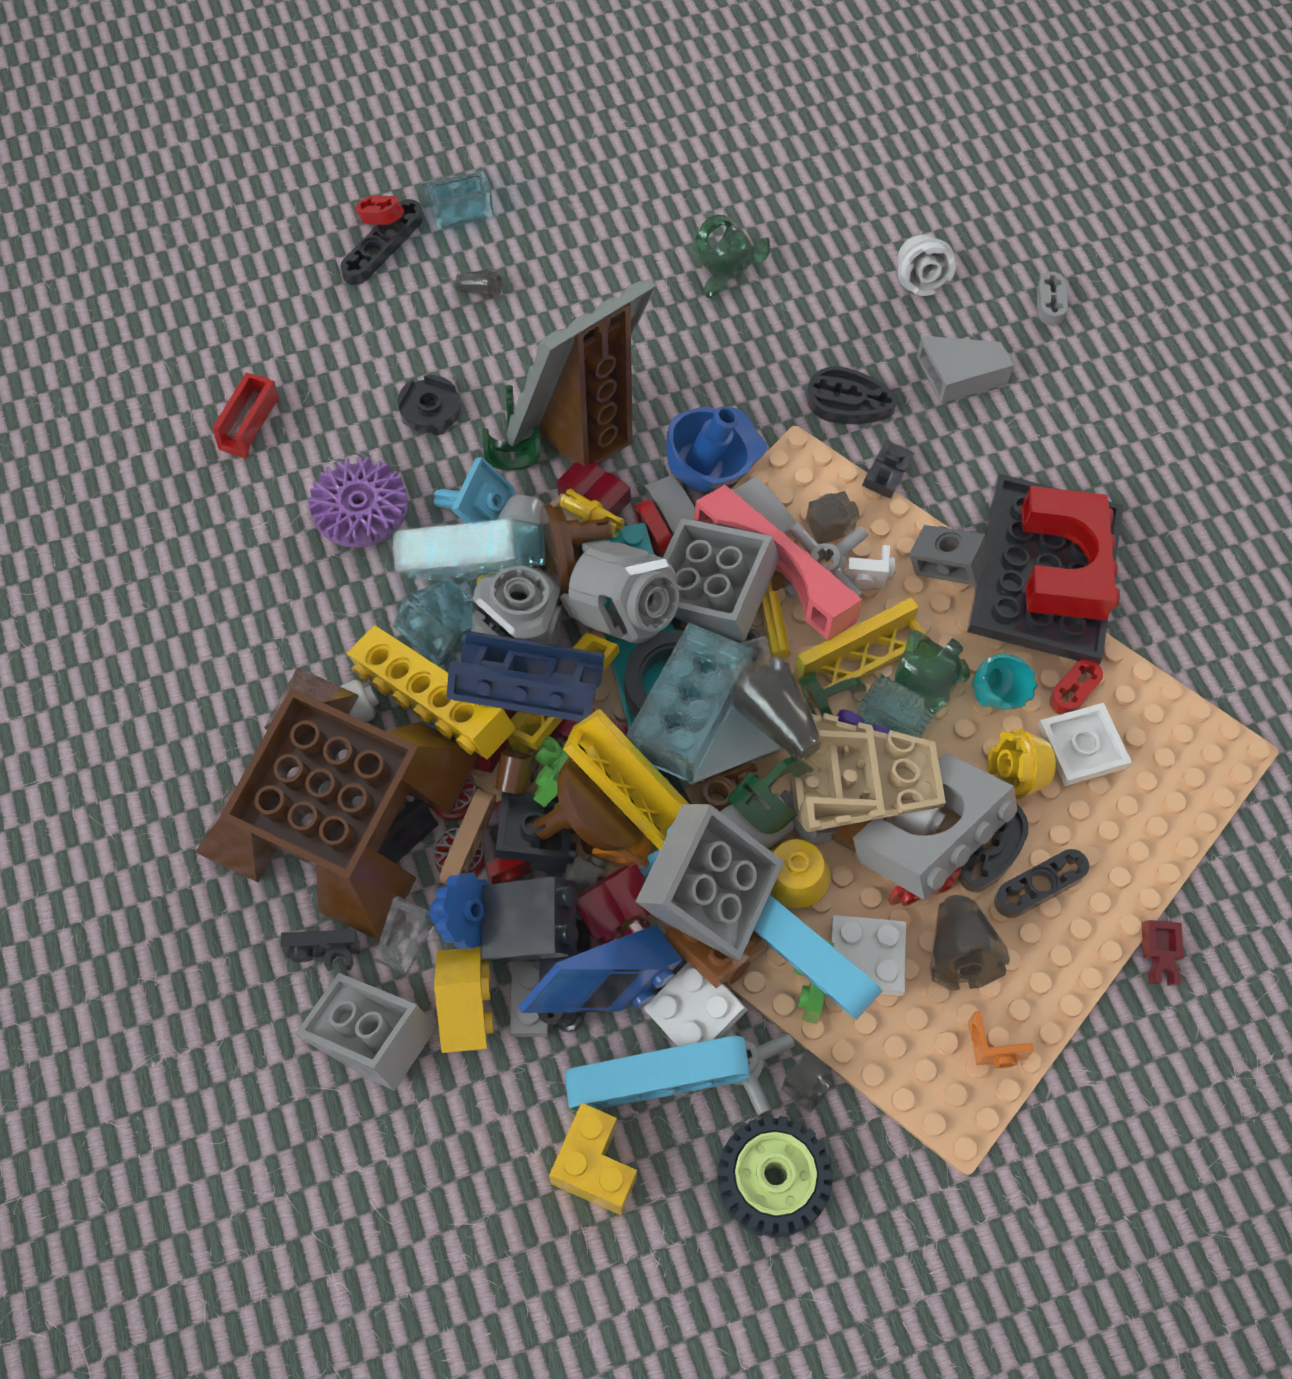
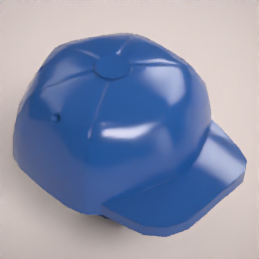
M699 407L676 415L670 421L665 444L671 473L686 485L703 493L713 492L724 485L728 487L736 483L750 471L751 466L758 462L767 451L766 442L758 433L749 417L742 410L733 407H720L718 409Z

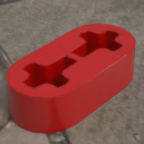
M369 196L355 206V211L364 224L387 225L394 223L404 214V209L396 196Z
M650 499L635 504L633 511L638 524L645 522L653 552L656 556L664 555L672 539L667 526Z
M1080 660L1075 663L1056 685L1050 696L1049 703L1053 711L1061 715L1079 710L1100 684L1103 678L1101 666L1096 662ZM1086 672L1092 675L1083 684L1078 682L1081 675H1084ZM1070 690L1075 693L1071 701L1069 700L1067 703L1061 701V698L1065 697Z

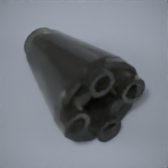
M774 657L763 666L762 670L753 676H743L734 683L733 689L736 693L733 697L732 705L790 756H795L797 760L801 761L809 758L820 749L822 744L819 741L818 729L797 673L789 662H784L781 657Z

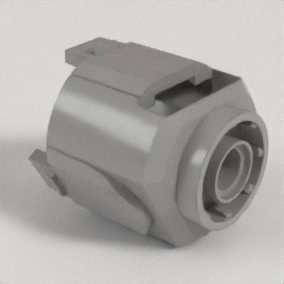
M598 540L582 544V550L585 552L573 569L569 583V594L564 593L560 597L570 617L581 621L586 627L632 643H642L654 638L660 630L672 621L679 605V589L675 571L667 559L649 554L645 550L618 542L613 543L609 540ZM605 596L611 598L608 608L610 613L607 612L604 606L607 603Z
M511 566L499 571L496 575L484 576L477 584L473 595L472 631L499 636L489 627L491 622L495 627L502 626L515 639L558 646L562 605H559L561 589L549 574L538 568Z

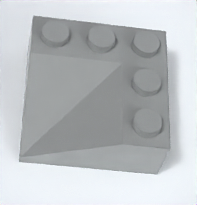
M681 518L663 556L672 565L677 577L679 605L674 617L713 635L745 642L780 560L773 537Z
M682 804L635 902L668 925L735 960H740L784 861L712 805Z

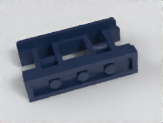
M468 631L465 636V643L462 645L461 662L451 661L449 665L446 699L581 722L592 714L596 687L599 688L602 681L605 655L599 652Z

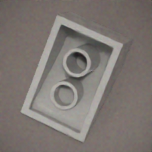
M338 973L295 1034L367 1079L395 1091L437 1027L417 1004Z

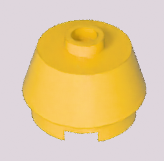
M1013 729L1009 732L1000 733L1001 738L997 746H990L987 759L988 773L994 774L995 777L1013 785L1016 799L1024 798L1047 788L1053 780L1056 768L1055 754L1049 742L1022 729Z
M794 839L782 842L770 849L772 853L784 861L770 893L774 899L784 907L805 909L824 897L830 886L831 871L828 861L816 846L805 840Z

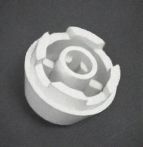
M917 235L908 239L899 250V281L904 288L916 295L928 296L937 293L935 289L943 285L946 280L950 282L955 274L956 262L954 260V252L949 244L929 235Z

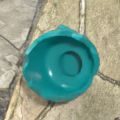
M997 654L984 660L979 665L971 682L977 701L983 707L989 706L998 710H1012L1026 706V702L1034 698L1035 689L1038 684L1034 680V669L1023 659L1009 654Z

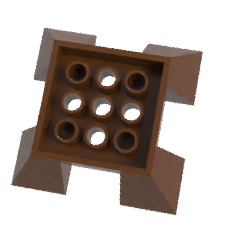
M297 667L264 727L267 732L238 785L229 790L195 853L257 883L262 878L277 849L316 867L318 910L320 913L384 943L416 880L414 875L378 853L385 836L407 795L450 814L480 755L477 752L470 755L459 746L456 738L451 737L447 739L438 730L420 722L384 731L349 714L359 697L358 694ZM348 749V754L344 759L335 761L337 754L341 750ZM299 766L297 774L287 779L288 772L292 768ZM331 781V785L326 792L318 793L319 787L324 782ZM357 796H363L362 803L358 807L351 809V801ZM313 813L312 821L308 825L301 827V821L304 816Z

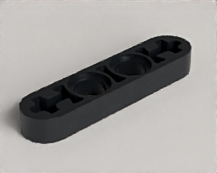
M412 199L401 201L400 204L404 209L402 217L391 224L376 225L342 260L340 266L342 277L347 284L360 285L366 282L422 224L423 213L419 202ZM389 229H396L399 231V233L395 236H387L384 234L385 231ZM373 247L381 250L375 255L366 253L369 248Z

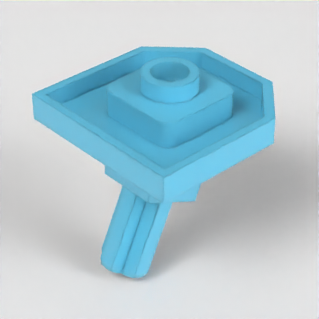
M483 457L475 458L461 490H436L434 492V504L437 507L451 509L478 535L486 539L493 537L495 524L500 512L510 497L515 495L514 487Z

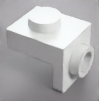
M890 545L882 546L879 560L849 558L846 575L859 589H884L887 578L893 577L895 557H889Z

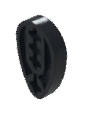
M831 366L819 370L812 376L808 386L807 403L810 410L822 420L840 424H867L890 418L894 414L897 397L883 383L869 375L841 366ZM819 389H825L824 394L818 393ZM834 392H839V397H834ZM849 395H854L855 399L849 400L848 397ZM879 401H884L885 407L879 406Z
M1017 803V812L1009 822H1005L995 833L990 849L983 848L984 844H982L969 857L966 864L960 867L962 871L959 875V881L966 890L981 892L997 882L1017 859L1027 839L1029 830L1027 817ZM981 860V877L978 881L971 878L972 871L978 861Z

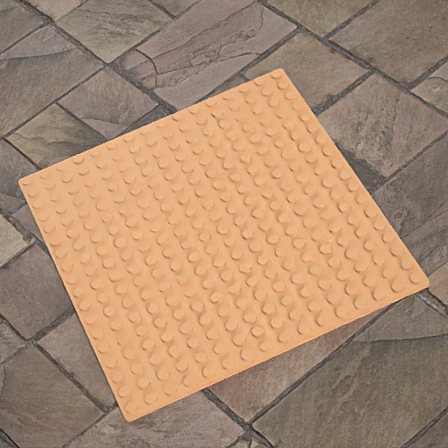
M792 426L731 490H735L756 476L780 500L796 523H800L818 544L832 543L838 545L861 526L867 532L868 537L845 555V574L850 557L879 560L882 546L890 545L889 557H895L893 577L887 578L884 589H860L863 596L861 597L862 604L857 623L846 630L912 597L919 607L915 619L930 638L929 644L862 678L867 686L866 692L862 691L851 694L850 691H844L829 697L827 703L833 715L836 716L839 710L842 709L850 710L858 714L865 724L880 725L891 731L936 742L938 759L947 752L987 773L990 746H997L1001 738L1000 733L1009 732L1013 729H1022L1042 738L1037 727L1040 720L1059 715L1050 706V696L1056 685L1078 661L968 633L967 628L975 586L918 576L915 574L909 556L924 525L949 527L896 491L890 499L863 487L862 484L867 475L866 471L802 428ZM789 531L785 533L789 539L806 551ZM823 559L820 563L821 565L825 563L827 566L832 565V560L830 559L827 562L826 559ZM784 588L775 591V594H779L780 604H782L781 609L791 652L790 656L780 660L771 658L761 605L751 628L760 632L764 638L762 655L751 663L742 662L723 655L728 666L729 675L742 698L770 677L775 676L777 682L782 684L783 687L787 683L798 679L799 677L795 672L797 656L827 640L804 620L803 607L798 594L792 599L788 594L786 596ZM681 622L682 628H686L689 625L687 622ZM909 627L898 631L895 640L908 643L917 639ZM698 628L699 635H702V629ZM595 629L591 632V634L604 639L603 632ZM708 632L709 638L714 641H722L725 639V637L713 635ZM1107 633L1103 659L1100 663L1103 670V678L1097 689L1080 709L1104 703L1132 763L1127 769L1064 786L1055 768L1053 780L1047 788L1024 798L1016 799V803L1027 817L1029 826L1028 836L1017 859L997 882L981 892H971L961 885L958 877L955 886L944 893L935 894L933 891L925 900L920 899L908 906H902V903L891 906L888 897L892 888L899 885L859 863L857 854L833 840L834 836L829 841L813 843L825 856L830 866L831 882L828 891L820 901L808 908H785L828 942H831V920L833 915L906 921L905 992L903 996L880 994L856 1020L825 994L822 1012L817 1024L802 1021L804 1008L798 1007L802 985L809 986L810 980L805 976L794 973V967L769 945H767L765 952L751 962L747 971L738 981L732 985L724 982L730 990L785 1034L790 1033L794 1041L964 1176H969L975 1171L1142 942L1141 922L1158 920L1279 753L1276 746ZM732 639L730 646H734V639ZM748 640L744 644L743 649L749 651L754 646V642ZM875 643L869 646L867 654L883 657L888 654L889 646ZM997 654H1009L1023 659L1035 671L1034 680L1038 686L1035 689L1034 698L1026 702V706L1012 710H998L989 706L983 707L977 701L974 689L971 686L979 665L987 658ZM846 658L840 662L839 669L854 672L860 669L861 661ZM610 663L603 671L601 685L599 688L596 687L593 707L596 710L600 708L605 715L627 728ZM687 670L697 704L703 697ZM1086 672L1084 675H1081L1078 682L1083 684L1092 675ZM817 673V679L822 688L832 683L833 675ZM706 677L704 683L710 688L709 679ZM805 687L810 699L802 702L801 705L811 702L816 714L821 716L814 698ZM1070 690L1065 697L1061 698V701L1067 703L1069 700L1071 701L1075 693ZM787 701V705H788V707H789V710H790L791 714L793 715V710H792V708H791V706H790L789 701ZM727 702L725 703L723 712L730 709ZM530 747L526 754L532 755L534 752H539L541 748L539 747L535 750ZM789 748L751 762L755 763L758 768L756 774L759 776V780H763L779 762L789 757ZM499 761L492 773L472 769L470 773L478 789L496 794V802L501 801L502 791L495 788ZM540 763L538 774L546 765ZM655 766L657 770L662 769L660 766ZM790 773L780 777L770 787L773 794L777 793L780 795L784 790L791 794ZM706 781L684 789L692 804L700 803L703 785ZM532 783L526 793L535 794L538 785ZM719 794L709 795L714 801L725 800ZM945 806L941 807L940 812L945 814V817L936 833L929 830L926 836L939 834L952 828L960 820L961 816ZM894 816L888 817L886 821L895 825L893 822ZM794 826V829L780 843L794 839H803L798 836ZM995 833L993 834L989 842L983 845V848L987 850L990 849V847L992 846L991 842ZM571 834L570 842L577 843L574 865L596 883L619 869L597 856L587 855L581 846L582 838L578 834ZM653 843L651 844L649 855L659 850ZM1067 849L1078 850L1087 857L1089 870L1083 880L1077 885L1016 918H1007L996 910L994 897L1000 886L1005 882ZM981 860L978 861L972 871L971 878L978 881L981 877ZM1066 863L1057 874L1060 878L1063 873L1069 870L1075 872L1078 866L1075 863L1072 865ZM1036 875L1032 878V884L1037 890L1046 892L1051 889V883L1045 876ZM1024 888L1021 893L1014 897L1009 896L1007 893L1004 901L1007 904L1013 902L1016 905L1019 899L1026 894ZM653 914L643 918V920H648L652 926L657 924L664 935L672 927ZM974 1012H981L988 1048L1033 1043V1053L1027 1060L1017 1061V1065L1009 1068L997 1069L994 1064L977 1066L968 1025L969 1019Z

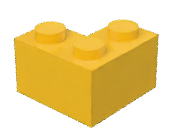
M481 947L439 950L436 952L434 990L442 1053L487 1049V1034L494 1033L493 1012L485 1011L484 1003L485 1000H491L490 963L488 960H482Z
M581 1103L549 1174L550 1183L553 1186L622 1215L637 1180V1170L605 1156L617 1129V1118Z

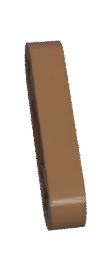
M481 789L475 792L442 867L441 883L446 884L449 876L468 872L493 814L497 799L496 794Z

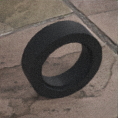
M664 631L646 642L639 643L630 654L624 675L625 699L632 715L647 729L666 736L692 735L704 730L714 722L724 709L729 684L728 666L719 649L706 638L688 631ZM684 658L696 663L704 670L710 682V689L707 695L692 707L669 709L655 703L647 695L642 684L644 675L652 665L661 660Z

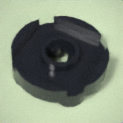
M426 375L424 380L415 383L413 379L404 385L398 396L403 424L418 432L442 435L458 419L461 412V402L456 387L450 380L441 376ZM431 400L435 401L434 407L426 408L423 403H429Z

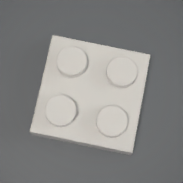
M1104 703L1040 720L1037 726L1042 738L1049 742L1054 751L1056 769L1064 786L1127 769L1132 763Z
M833 915L831 920V942L835 943L834 948L869 976L882 989L883 992L881 994L903 996L905 992L906 921Z
M689 963L644 1007V1010L677 1046L721 1038L748 1010L724 983L715 988Z

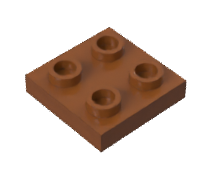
M674 927L669 928L665 934L673 948L715 988H718L724 982L732 985L738 981L747 971L751 962L761 956L768 945L753 931L741 959L735 960Z

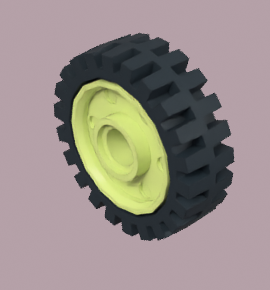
M764 1116L761 1120L754 1119L749 1121L744 1127L741 1126L727 1141L718 1163L717 1185L723 1206H726L728 1214L733 1220L736 1219L745 1230L749 1229L754 1232L753 1234L761 1237L762 1235L769 1236V1238L789 1237L808 1228L823 1212L832 1190V1162L830 1155H827L825 1151L826 1146L822 1140L819 1141L816 1138V1133L810 1128L807 1130L803 1127V1123L797 1120L794 1122L789 1121L788 1117L779 1116V1118ZM769 1168L779 1169L784 1175L785 1182L781 1185H772L766 1180L764 1172Z

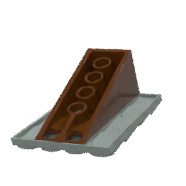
M649 279L645 282L638 281L624 290L618 298L612 297L607 299L592 314L585 313L569 324L567 329L556 330L539 343L534 365L529 367L525 388L518 398L515 414L510 417L505 440L513 447L534 433L533 428L539 426L540 435L573 464L578 462L586 466L589 463V459L599 465L633 443L631 338L657 285Z

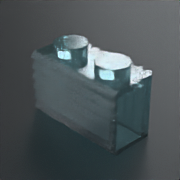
M879 674L860 702L856 714L864 720L865 724L880 725L891 731L923 739L933 724L940 707L925 697L915 694L913 690L897 684L895 680Z

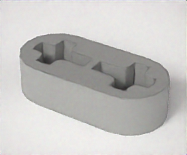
M1057 272L1043 274L1037 287L1038 317L1046 325L1054 326L1062 323L1068 309L1067 283L1065 278ZM1050 285H1052L1053 289L1055 290L1054 293L1051 292ZM1050 305H1054V312L1049 308Z

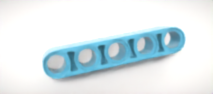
M769 895L753 931L850 1016L858 1020L883 992L882 989L839 951Z
M740 1036L723 1037L574 1067L565 1071L570 1112H577L581 1103L599 1110L737 1083L750 1078L745 1040Z

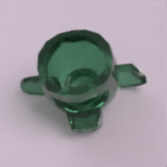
M716 214L708 217L701 225L693 245L696 258L711 275L704 287L705 296L712 298L715 294L722 292L727 287L728 280L735 279L743 274L752 261L762 262L766 260L770 252L769 238L766 237L752 245L745 233L726 215ZM726 226L723 237L712 248L707 240L709 235L716 228Z
M913 630L907 640L894 682L903 690L924 700V707L928 712L932 714L938 713L949 703L950 695L958 683L966 682L970 678L968 664L965 659H960L959 657L963 652V646L957 640L951 638L942 647L932 641L926 634Z

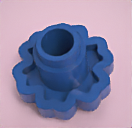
M460 873L449 876L446 887H440L437 890L436 899L430 906V918L434 925H436V930L441 934L445 943H455L458 949H472L482 946V917L484 915L482 885H489L486 879L477 880L474 873Z

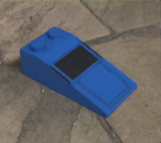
M657 924L557 962L518 1007L522 1013L620 1012L631 1006L639 1009L654 998L655 995L652 991L655 988L663 986L674 977L672 970L682 959Z

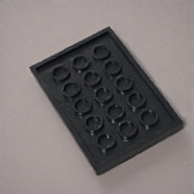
M998 474L985 534L991 557L978 585L975 586L967 632L1076 661L1088 660L1100 665L1103 659L1108 618L1105 621L1027 612L1025 584L1034 565L1065 569H1079L1089 565L1084 551L1073 541L1056 535L1023 532L1022 504L1030 486L1058 488ZM1108 501L1109 508L1113 510V521L1110 528L1111 534L1115 535L1113 561H1116L1124 505Z

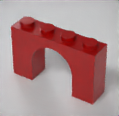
M1030 486L1022 504L1023 532L1067 538L1084 551L1089 565L1079 569L1034 565L1025 584L1027 612L1106 621L1112 609L1117 608L1120 600V590L1115 588L1118 564L1117 561H1113L1115 535L1111 534L1110 527L1113 521V510L1109 508L1108 495Z

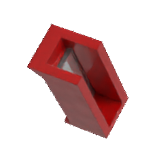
M245 373L212 427L219 450L248 458L253 440L275 403L279 402L275 381L265 376Z

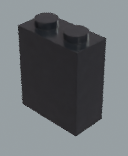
M553 876L482 885V904L484 906V915L482 917V960L508 963L577 955L576 905L578 894L576 891V881Z

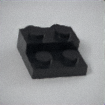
M502 791L495 858L530 862V870L566 874L567 865L575 863L577 843L570 842L571 834L576 835L577 833L573 828L563 829L551 838L544 840L536 832L545 828L546 825L544 824L534 829V821L552 811L555 804L559 802V798L555 796L544 807L533 800L535 794H513Z

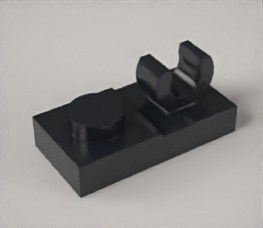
M886 440L867 473L862 486L891 499L915 453Z
M416 798L412 802L406 801L404 803L406 807L396 815L378 850L379 854L395 864L439 825L425 803Z
M356 930L281 932L280 947L286 958H291L295 962H309L313 960V957H323L324 955L323 962L327 971H332V962L339 956L345 958L344 965L346 970H351L354 964L351 954H360V940Z

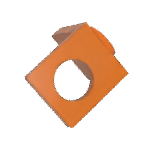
M643 835L638 843L625 850L603 851L593 848L592 854L618 868L632 861L639 868H644L647 864V856H649L652 842Z
M974 1012L968 1021L977 1066L994 1064L997 1069L1013 1067L1018 1064L1017 1061L1027 1060L1034 1051L1033 1043L988 1048L981 1012Z

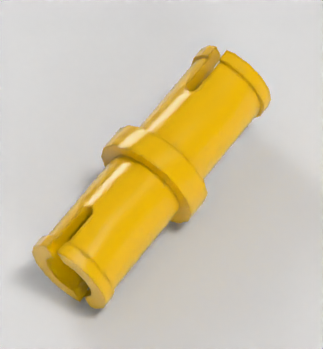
M573 489L566 491V494L570 495V497L565 494L562 496L560 506L582 518V522L608 517L609 523H611L612 537L618 536V532L615 529L619 532L622 531L625 520L602 508L600 502L596 500L590 501L576 493Z

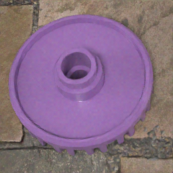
M358 457V463L350 464L349 458H345L344 464L337 461V469L331 471L330 467L327 466V473L321 472V481L319 483L313 481L314 488L310 489L311 498H308L313 522L325 538L338 545L360 548L378 544L392 536L405 520L408 510V499L401 476H398L396 470L392 473L388 463L382 465V462L378 460L377 465L372 464L370 457H366L364 461H362L361 457Z

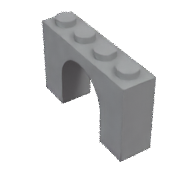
M947 752L938 759L946 801L944 806L962 816L952 828L939 834L921 836L908 833L880 818L872 820L853 837L859 863L923 900L934 890L941 888L946 879L958 867L965 865L969 857L982 844L989 842L993 834L1005 822H1009L1017 812L1013 785Z

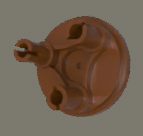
M552 504L542 505L540 508L543 555L547 574L559 585L561 597L564 593L569 594L570 578L579 560V546H582L583 543L606 538L612 539V529L608 517L579 522L578 519L567 521L560 506L553 507Z
M570 756L565 761L558 776L557 792L559 802L555 804L552 811L534 821V829L544 824L546 825L545 828L536 832L544 840L551 838L563 829L573 828L582 838V849L589 856H595L592 854L593 848L603 851L625 850L638 843L644 835Z

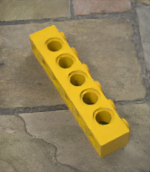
M376 625L346 653L355 664L351 669L360 679L365 682L369 679L372 680L371 683L385 696L391 693L392 698L403 709L413 708L414 714L425 724L428 725L432 721L434 727L445 738L455 737L459 746L470 755L477 752L485 759H488L516 730L502 708L446 699L448 673Z

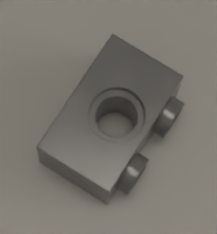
M924 525L909 556L915 574L918 576L977 586L989 562L991 553L985 534L975 531L967 532L949 529L944 526Z

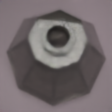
M962 895L947 897L944 902L939 904L929 964L931 980L949 990H959V983L968 982L970 989L981 988L1005 976L1007 971L1005 964L1009 965L1010 962L1007 946L975 901Z

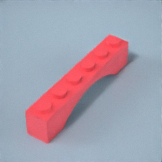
M724 485L696 500L695 521L773 537L780 557L776 569L790 581L797 592L803 607L804 620L825 639L830 640L857 623L862 599L838 580L832 572L813 559L808 552L789 539L784 532L776 528L761 513H758L746 503L741 496Z

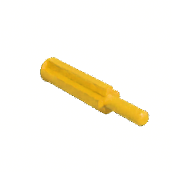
M770 581L760 605L771 658L780 660L790 656L791 652L779 594H775V591L772 590Z

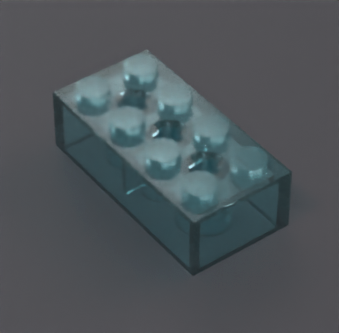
M511 518L393 531L394 568L396 572L408 573L409 579L425 578L426 581L445 580V576L472 578L474 573H483L485 576L496 575L499 571L511 566L533 568V566L545 565L544 525Z
M688 623L626 737L655 768L692 783L751 671L753 649Z

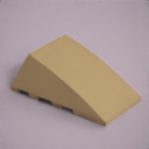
M794 706L789 757H798L814 769L813 772H807L805 775H801L800 778L790 774L794 811L797 813L795 819L807 832L944 807L946 804L936 742L891 730L888 734L873 730L872 725L859 722L856 726L838 721V716L824 713L821 717L806 713L807 708Z

